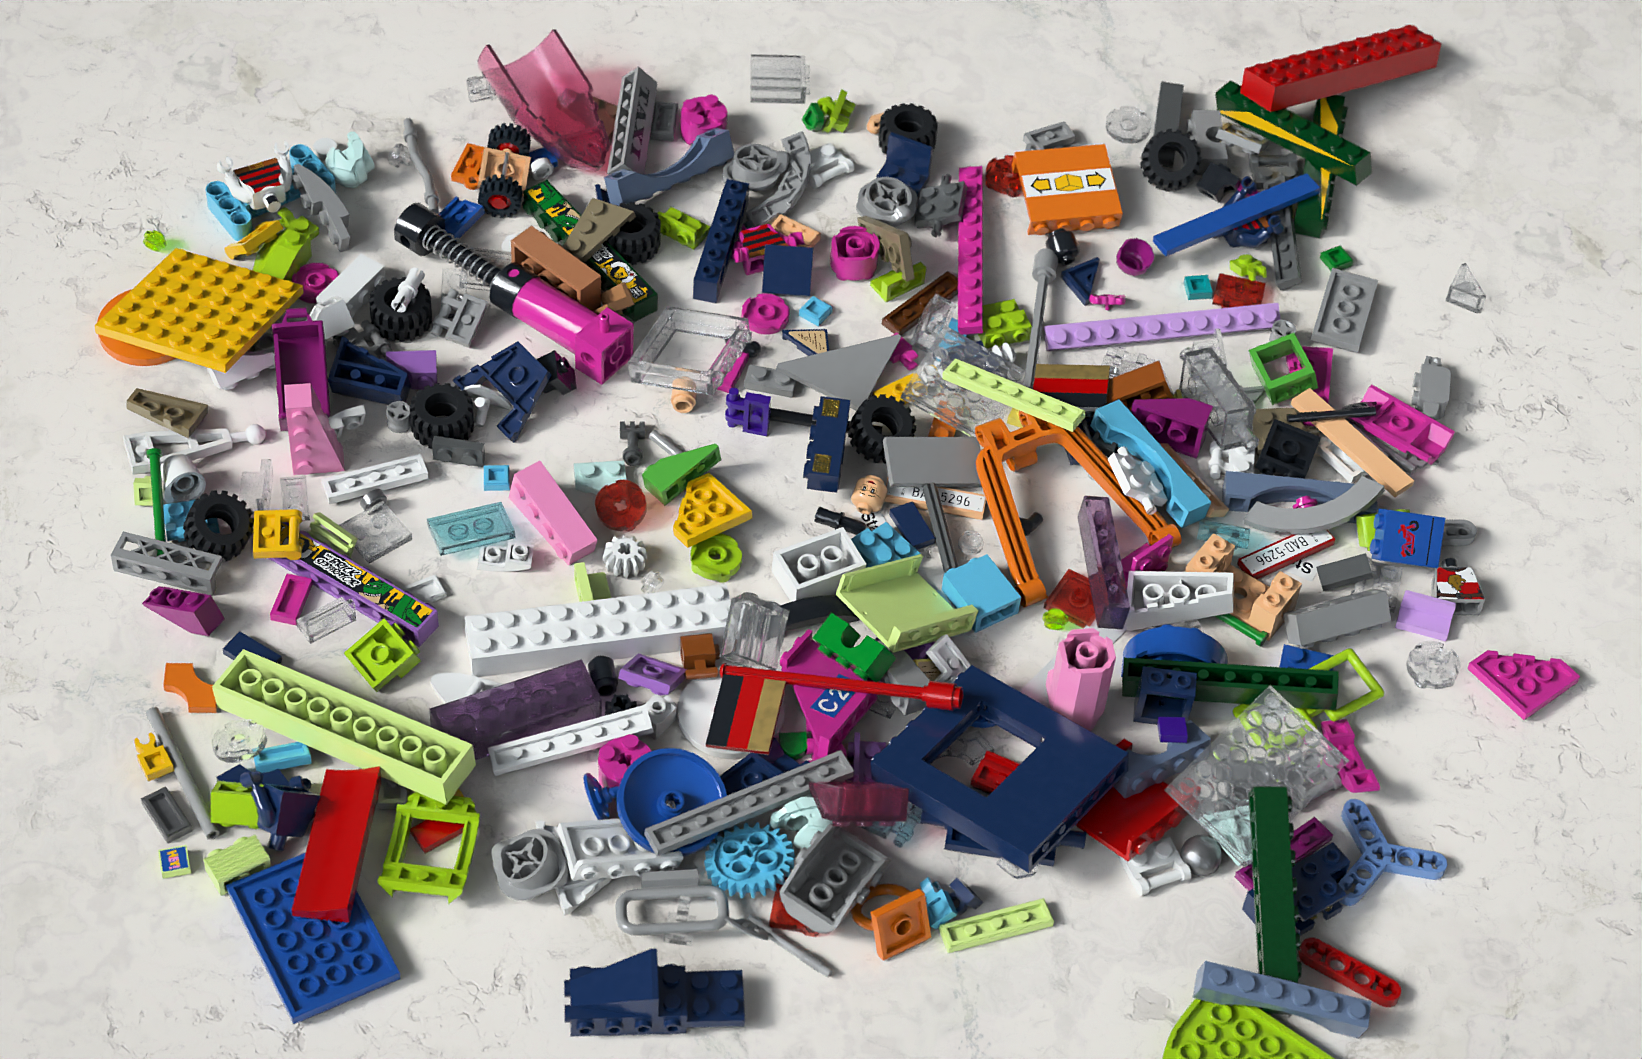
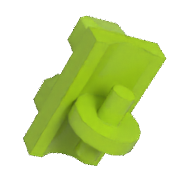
M841 89L837 100L833 101L831 97L827 96L817 101L824 117L828 115L823 131L829 133L834 128L843 133L850 121L848 118L856 104L845 99L847 91Z

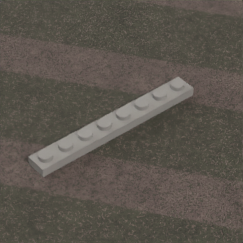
M840 750L645 829L644 835L656 856H660L783 806L800 797H805L852 778L854 770Z

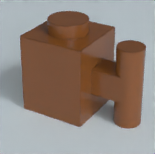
M712 633L680 636L682 667L687 669L685 670V679L695 680L718 677L715 661L720 660L719 644H714Z

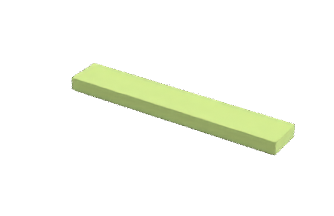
M956 358L943 372V380L1072 432L1085 418V410Z

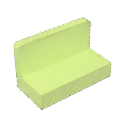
M584 562L574 564V581L579 602L611 598L604 572L587 574Z

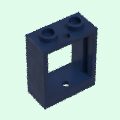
M1143 666L1135 696L1133 722L1157 725L1158 717H1185L1187 722L1195 699L1197 673ZM1147 694L1161 695V696H1169V697H1177V698H1184V700H1182V699H1174V698H1166V697H1159V696H1151V695H1147Z

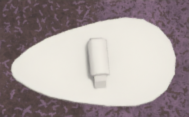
M439 673L431 678V685L440 699L462 717L478 726L488 729L500 728L509 724L516 717L519 710L518 698L514 691L492 680L462 673Z

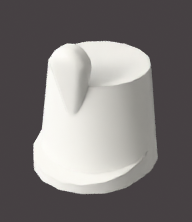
M184 454L172 455L161 464V479L164 483L163 498L168 504L196 500L203 494L206 487L205 478L188 456Z

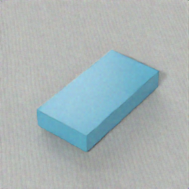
M300 742L252 751L256 771L261 773L312 764L309 747Z

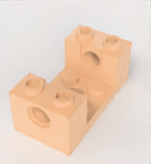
M1213 533L1187 564L1185 572L1233 573L1234 594L1239 593L1245 598L1236 599L1234 597L1233 613L1230 614L1256 630L1268 633L1266 640L1270 641L1285 622L1283 613L1295 609L1302 583L1279 571L1272 580L1271 586L1265 585L1232 566L1231 561L1235 545Z

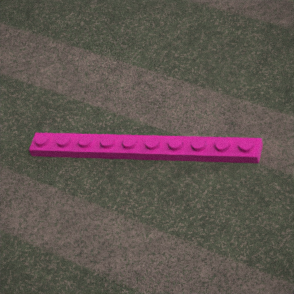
M982 166L959 168V182L965 181L968 187L962 221H959L958 232L959 335L983 333Z

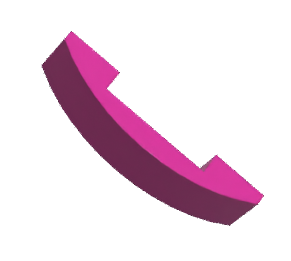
M1348 720L1322 721L1321 729L1333 768L1341 778L1344 787L1352 793L1380 790V785L1372 769H1366L1354 745L1355 734Z

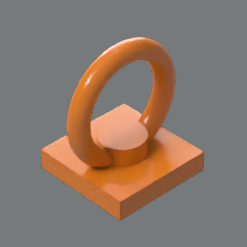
M897 884L871 886L866 900L862 904L857 902L850 911L856 924L864 929L874 931L877 955L883 961L931 938L925 894L920 889L911 892L909 889ZM880 895L900 897L871 911L872 919L867 918L862 913L863 905L874 897Z

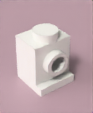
M655 694L645 705L647 706L654 733L647 735L657 740L676 721L677 707L669 696L660 697Z

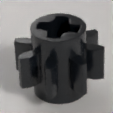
M614 694L611 702H605V716L637 707V702H631L628 694Z

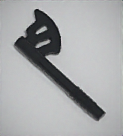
M1377 402L1353 403L1343 407L1342 410L1298 412L1296 414H1287L1286 418L1287 422H1310L1349 417L1376 416L1375 405H1377Z

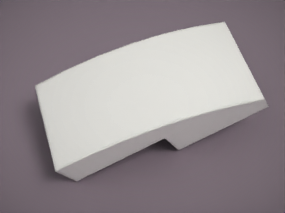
M364 405L343 410L328 418L331 428L334 429L337 435V439L341 438L343 428L351 430L363 425L366 415Z
M508 541L507 547L481 543L477 570L508 572L530 569L534 545Z

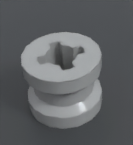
M1288 320L1276 321L1272 326L1269 342L1296 333L1295 325Z
M403 401L389 404L386 408L388 428L395 433L408 431L411 428L410 406Z

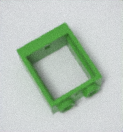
M1295 333L1249 350L1252 367L1262 386H1264V390L1272 405L1296 397L1309 388L1312 390L1318 388L1315 371ZM1295 353L1303 369L1271 381L1263 364Z

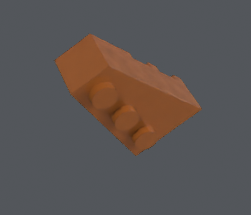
M1160 361L1109 379L1106 405L1120 400L1131 411L1134 400L1175 399Z

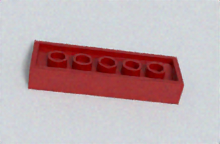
M380 766L358 770L326 769L293 902L292 916L349 923L382 782Z

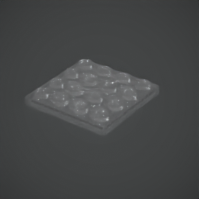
M944 325L900 398L970 437H976V426L997 418L1003 420L1010 406L943 380L944 370L956 358L1020 385H1024L1026 370Z

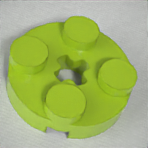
M725 534L715 535L691 547V569L695 574L703 578L717 580L722 583L727 582L741 567L742 551H740L738 543L732 537ZM716 554L720 555V559L718 560L712 559L710 557L715 556Z

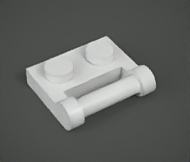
M831 143L810 151L811 173L808 183L814 189L821 187L822 183L840 174H848L854 171V164L851 159H846Z
M1170 837L1151 843L1141 855H1136L1129 862L1119 856L1123 868L1140 896L1149 893L1150 889L1177 880L1186 881L1191 879L1190 868L1183 862ZM1171 867L1174 868V870H1172V871H1169V872H1166V873H1163V874H1160V875H1157V876H1154V877H1151V878H1148V879H1145V878H1144L1145 876L1151 875V874H1153V873H1156V872H1159V871H1162V870H1165V869H1168V868H1171Z

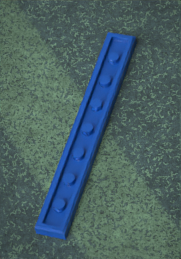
M1305 173L1154 235L1152 242L1167 257L1319 194L1320 187Z

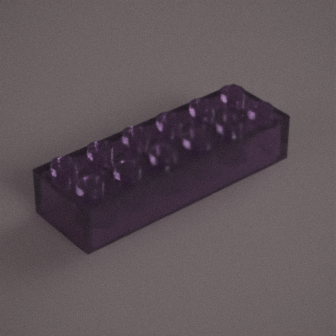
M582 659L430 708V727L472 744L475 760L490 756L489 747L602 717V699Z

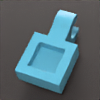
M928 877L920 882V887L927 898L926 905L930 927L937 929L939 925L945 924L958 915L948 891L941 889L937 881L932 883Z

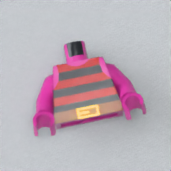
M747 221L742 225V231L738 233V241L733 245L731 259L735 263L742 262L746 276L762 272L765 244L797 247V245L805 244L802 232H794L786 236L779 231H775L770 224L756 227L753 221Z

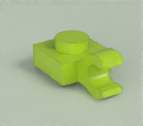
M286 207L278 211V215L282 217L279 221L285 227V230L289 228L310 236V241L319 235V227L305 217L300 216L296 219L293 213Z

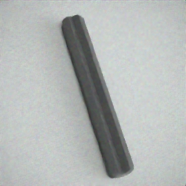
M927 483L923 486V493L943 570L946 573L951 568H957L958 564L937 485L935 483Z

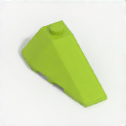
M288 228L277 233L278 237L273 241L264 243L256 255L252 271L292 281L293 274L300 271V267L306 265L312 257L310 236Z

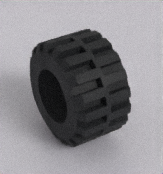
M901 103L900 106L893 105L891 109L885 110V113L881 116L878 145L879 148H882V153L887 154L888 136L891 132L931 146L934 152L938 128L935 115H931L932 112L929 109L925 110L923 106H915L913 103H910V105Z
M1167 129L1166 132L1160 131L1156 136L1153 135L1142 152V161L1140 163L1141 168L1144 170L1142 174L1144 178H1149L1148 183L1150 185L1154 183L1157 185L1155 188L1160 190L1162 187L1165 188V191L1170 192L1171 189L1177 191L1181 187H1186L1199 171L1202 157L1199 156L1201 153L1200 147H1196L1197 141L1195 139L1191 140L1189 138L1191 135L1187 132L1184 135L1181 134L1182 130L1177 129L1176 132H1172V129ZM1164 149L1177 151L1183 158V168L1175 172L1165 170L1158 161L1159 152Z
M630 202V204L620 203L619 207L634 211L636 217L631 222L627 221L620 227V232L615 236L611 235L606 241L627 263H632V265H637L638 262L645 263L647 259L651 260L654 254H657L659 251L661 238L659 215L653 212L652 208H646L645 204L640 203L638 205L635 202Z
M394 277L390 281L384 280L382 285L378 284L374 287L375 291H371L369 299L371 324H374L380 330L382 338L388 337L390 341L400 340V342H405L406 339L412 341L415 340L416 336L421 337L424 335V331H428L430 324H432L431 296L423 283H420L416 297L411 299L404 312H397L401 305L400 303L394 310L391 302L398 293L400 283L405 281L407 277H402V279Z
M435 383L432 387L428 385L424 387L423 391L419 390L416 392V396H413L410 404L411 431L414 438L419 440L421 445H428L430 449H432L434 436L469 440L474 430V411L472 399L468 397V393L465 390L461 391L457 385L452 387L450 383H445V385Z
M880 394L878 398L874 395L869 400H864L848 426L850 428L848 437L852 438L850 441L852 447L856 446V452L859 455L861 453L864 454V459L868 461L870 458L873 459V463L879 464L881 460L884 464L886 463L883 439L885 437L915 436V416H910L911 409L909 407L905 408L903 406L905 403L902 400L896 401L894 396L886 398V394ZM872 422H879L887 426L892 436H885L877 432Z
M217 490L211 491L209 496L207 493L202 494L200 499L194 501L183 525L185 530L183 534L184 539L189 540L187 546L191 549L195 548V550L222 556L225 561L231 560L233 555L237 557L244 550L253 532L254 518H250L252 515L251 509L245 508L247 503L244 500L241 502L237 500L238 495L233 493L232 496H229L228 491L222 490L221 494H218ZM209 518L222 519L230 526L232 533L228 535L216 534L207 527L205 520Z

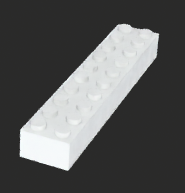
M727 584L465 616V632L472 676L483 677L589 663L594 657L601 655L615 660L635 657L638 653L646 656L680 651V636L712 633L714 644H719V646L735 644L736 622Z

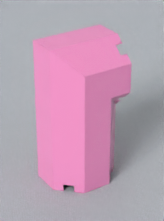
M1094 628L1071 630L1067 634V638L1059 643L1054 669L1047 674L1046 689L1050 709L1090 732L1105 710L1116 655L1110 638H1102L1099 636V631Z

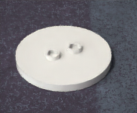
M717 667L718 677L690 680L684 687L678 701V723L686 739L700 751L724 759L744 758L750 752L708 748L705 745L722 681L719 673L720 667ZM783 700L774 733V738L776 739L779 733H781L784 724L785 705Z

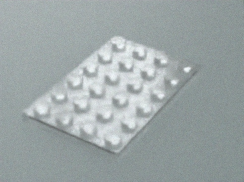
M1270 685L1165 791L1246 868L1252 861L1248 797L1251 789L1254 786L1287 787V795L1292 797V811L1289 812L1290 822L1349 760Z

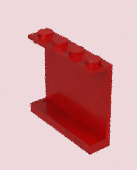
M1124 738L1115 746L1124 751H1132L1133 744ZM1163 781L1125 799L1112 787L1075 826L1087 832L1088 835L1129 862L1136 855H1141L1151 843L1159 841L1169 829L1176 828L1188 814L1192 815L1196 812L1200 804L1198 799L1201 788L1197 786L1192 791H1188L1185 796Z

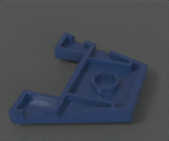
M519 341L491 356L492 359L483 365L472 367L470 369L471 372L466 375H459L452 380L463 390L470 385H482L488 379L509 400L514 408L498 423L497 427L513 443L520 435L552 375Z

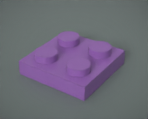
M638 653L620 669L618 679L626 681L628 685L633 687L642 686L651 689V692L657 695H669L685 680V670L687 669Z

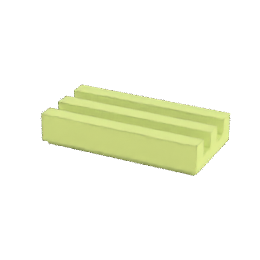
M321 512L314 513L313 519L315 520L310 523L309 527L311 530L307 531V533L315 540L328 544L341 555L344 554L351 558L358 538ZM322 524L323 526H325L326 528H328V529H329L330 531H332L333 533H330L329 531H327L326 529H324V528L321 527L320 525ZM339 537L348 542L349 545L341 541Z

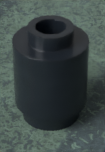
M602 655L594 657L587 666L592 689L598 696H610L616 692L618 686L614 661L610 657Z

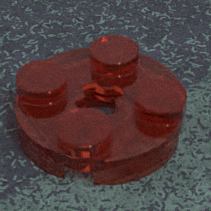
M1004 155V159L997 160L996 157L989 161L985 172L987 188L993 189L998 193L1007 194L1010 197H1018L1020 192H1023L1019 173H1013L1011 165L1014 156Z
M617 480L615 481L616 483H612L609 486L608 484L605 485L598 492L595 500L597 516L600 522L607 528L615 531L625 530L629 532L634 530L644 519L647 512L646 498L641 488L634 482ZM625 500L627 508L618 511L614 505Z

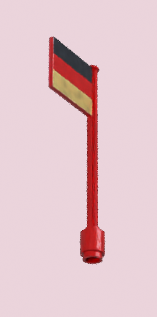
M723 663L719 671L722 681L705 745L708 748L769 755L786 684L922 699V702H926L927 708L952 711L954 708H961L963 687H958L956 683L929 681L928 686L916 687L739 667Z

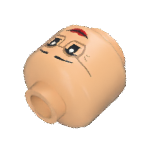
M867 475L858 479L851 500L857 507V511L869 515L871 512H878L882 509L888 490L881 478Z

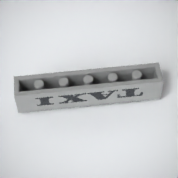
M639 66L622 77L607 171L608 175L621 169L640 174L645 173L658 82Z

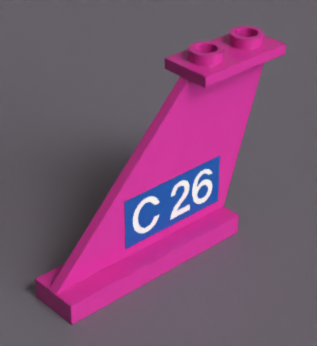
M809 629L802 637H797L793 647L788 652L785 651L779 663L782 666L781 671L862 680L850 668L846 670L835 661L836 657L833 655L829 659L818 651L820 645L812 639L813 631ZM792 685L818 746L817 756L821 758L835 751L876 702L878 694Z

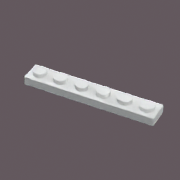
M642 705L488 748L493 772L495 776L600 748L609 741L628 734L640 737L654 733L647 706Z

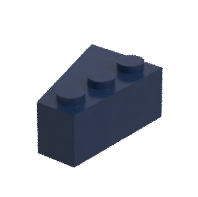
M342 336L328 377L332 393L387 405L396 401L406 403L411 388L408 374L382 358L379 359L373 356L363 347L359 348L349 342V339Z

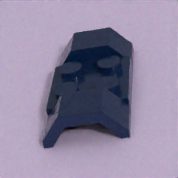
M773 737L769 755L749 753L720 775L728 796L810 762L806 760L799 764L784 753L777 739Z

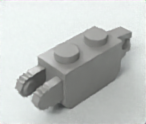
M1426 356L1424 364L1422 363L1420 372H1415L1413 378V387H1416V391H1413L1411 405H1415L1416 410L1434 420L1444 417L1450 396L1451 371L1446 367H1442L1441 358Z

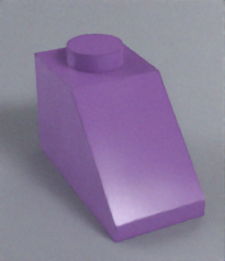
M436 350L386 352V361L408 374L412 390H424L425 386L429 385L432 387L437 383Z

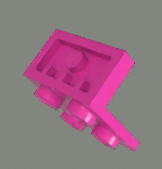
M1168 534L1152 546L1145 543L1112 565L1109 569V574L1127 590L1129 571H1166L1174 537Z

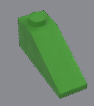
M714 443L660 459L655 464L648 466L642 474L645 488L664 506L686 489L689 481L702 476L721 461L719 446Z

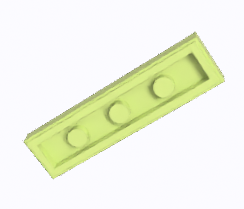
M1042 898L939 925V932L947 952L952 953L1052 927L1054 920L1045 899Z

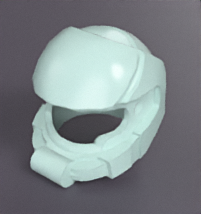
M349 132L347 134L348 148L340 151L332 147L327 153L325 164L326 168L334 176L337 184L356 188L367 180L368 172L375 167L369 152L358 134Z
M812 794L785 804L780 811L772 813L770 826L774 829L785 828V830L799 831L792 844L800 850L804 847L808 849L811 846L810 842L817 831L823 832L829 824L838 825L836 812L825 800L815 798Z

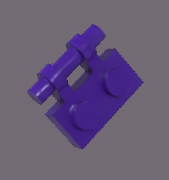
M730 388L729 394L726 396L728 409L725 411V419L727 425L731 428L736 427L737 424L743 425V432L767 437L770 423L771 396L746 392L745 398H741L737 388Z

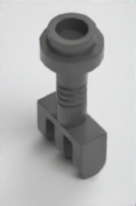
M620 421V439H628V448L623 451V460L629 466H636L643 459V452L638 448L637 440L645 439V421H640L639 428H635V421H630V428H626L625 421Z

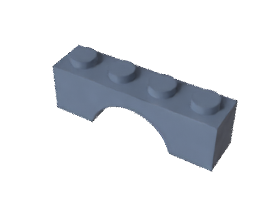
M1189 720L1186 722L1187 743H1168L1167 751L1157 755H1142L1127 750L1126 752L1129 753L1128 771L1113 787L1126 799L1134 794L1141 793L1144 789L1156 783L1163 782L1177 773H1182L1185 769L1197 763H1202L1208 758L1211 738Z

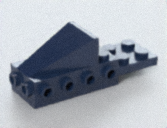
M651 948L604 968H591L589 966L570 968V980H564V997H570V1005H564L565 1023H570L571 1037L686 1034L687 1028L745 1026L742 970L685 971V966H678L676 964L658 966L657 948Z

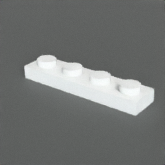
M421 454L324 478L322 479V486L329 504L364 496L375 489L383 491L428 479V471Z

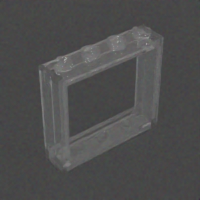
M667 306L628 361L631 382L714 395L717 388L722 385L727 373L732 370L737 358L742 355V351L747 343H750L752 339L748 318ZM676 331L729 339L707 372L655 363Z

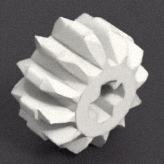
M625 535L621 539L613 537L612 542L606 543L603 553V561L606 564L607 571H614L615 577L623 574L626 579L629 574L637 576L639 570H644L647 560V552L644 549L643 541H637L635 536L630 539L626 538Z

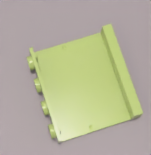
M921 554L845 573L840 579L836 595L893 653L937 641L946 634L951 637L969 632L978 614V610L973 605L954 609L917 573L923 558Z

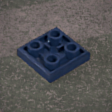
M765 244L762 293L810 296L813 248Z

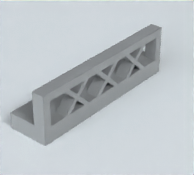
M124 531L111 553L113 570L115 572L213 596L216 590L215 575L223 561L222 556ZM126 542L135 543L139 546V548L131 551L123 549ZM154 549L162 550L164 554L159 555L157 557L149 556L147 552ZM183 555L187 556L188 560L176 563L173 562L172 558ZM204 561L213 563L209 571L198 568L196 564Z

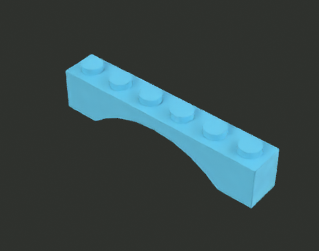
M1120 400L1096 409L1090 426L1095 432L1098 431L1100 433V437L1105 443L1112 444L1115 442L1119 448L1125 446V448H1128L1129 453L1142 462L1150 463L1154 467L1155 475L1162 484L1168 499L1166 501V511L1181 528H1184L1204 519L1211 504L1207 495L1200 490L1191 477L1181 469L1177 462L1163 449L1161 444L1154 439L1131 411Z

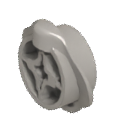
M760 144L743 145L735 151L733 159L724 166L723 182L725 183L726 179L749 183L750 191L771 189L776 184L778 177L786 171L789 155L786 151H776Z
M892 177L876 178L860 189L856 210L861 216L866 215L892 227H897L913 217L916 209L917 194L898 179Z
M532 829L507 841L498 842L492 848L494 870L498 878L499 887L511 899L518 901L529 900L554 888L562 887L568 881L569 875L561 843L548 830Z

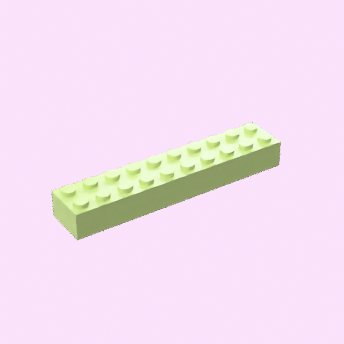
M244 649L212 686L218 708L361 769L380 766L381 777L446 805L476 766L472 744Z

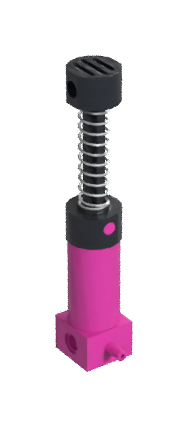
M413 203L408 206L398 218L394 227L395 241L419 256H426L432 251L435 255L440 253V258H447L449 264L454 262L455 268L461 267L463 273L469 271V276H476V281L483 280L484 286L490 285L489 299L492 304L514 318L520 319L575 354V368L602 385L633 358L634 324L608 307L598 315L543 281L541 277L517 262L510 263L504 268L501 265H497L495 261H490L489 257L482 256L481 252H476L473 247H468L465 242L461 243L460 239L454 238L452 234H447L445 219L421 203Z

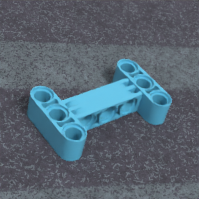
M303 144L291 147L289 156L292 173H294V165L300 164L319 176L336 193L334 176L312 150ZM213 181L206 186L209 210L236 241H240L253 232V218L269 212L266 207L254 210L248 203L245 204L234 198L224 182ZM292 183L290 190L285 192L286 200L281 202V206L301 196L299 189H295Z

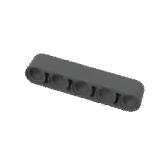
M1161 81L1154 136L1160 131L1166 132L1167 129H1172V132H1176L1179 128L1183 84ZM1164 149L1158 154L1160 165L1173 168L1175 150Z

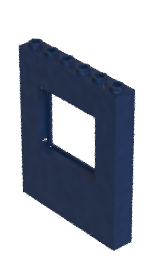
M971 665L965 672H961L953 682L958 687H963L961 708H954L952 711L927 708L925 706L922 713L916 719L911 720L898 736H894L880 753L878 752L873 756L870 763L871 777L873 781L1030 873L1127 773L1129 753ZM980 716L1036 747L987 798L931 765Z

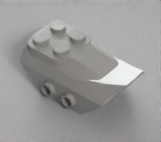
M829 824L823 832L817 831L810 842L811 846L808 849L802 848L795 860L797 864L779 891L786 912L813 931L821 934L830 933L836 929L857 902L862 904L870 893L869 888L871 886L877 887L884 876L883 871L892 862L891 859L836 824Z

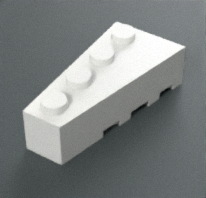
M1129 571L1125 609L1127 631L1233 613V573Z

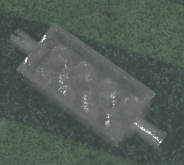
M1190 347L1183 349L1180 353L1183 366L1179 389L1184 398H1191L1213 406L1207 431L1222 451L1242 446L1246 450L1255 449L1259 444V439L1254 435L1252 427L1253 417L1256 414L1254 402L1248 398L1243 387L1237 383L1232 372L1226 368L1221 357L1215 353L1212 347L1193 350Z

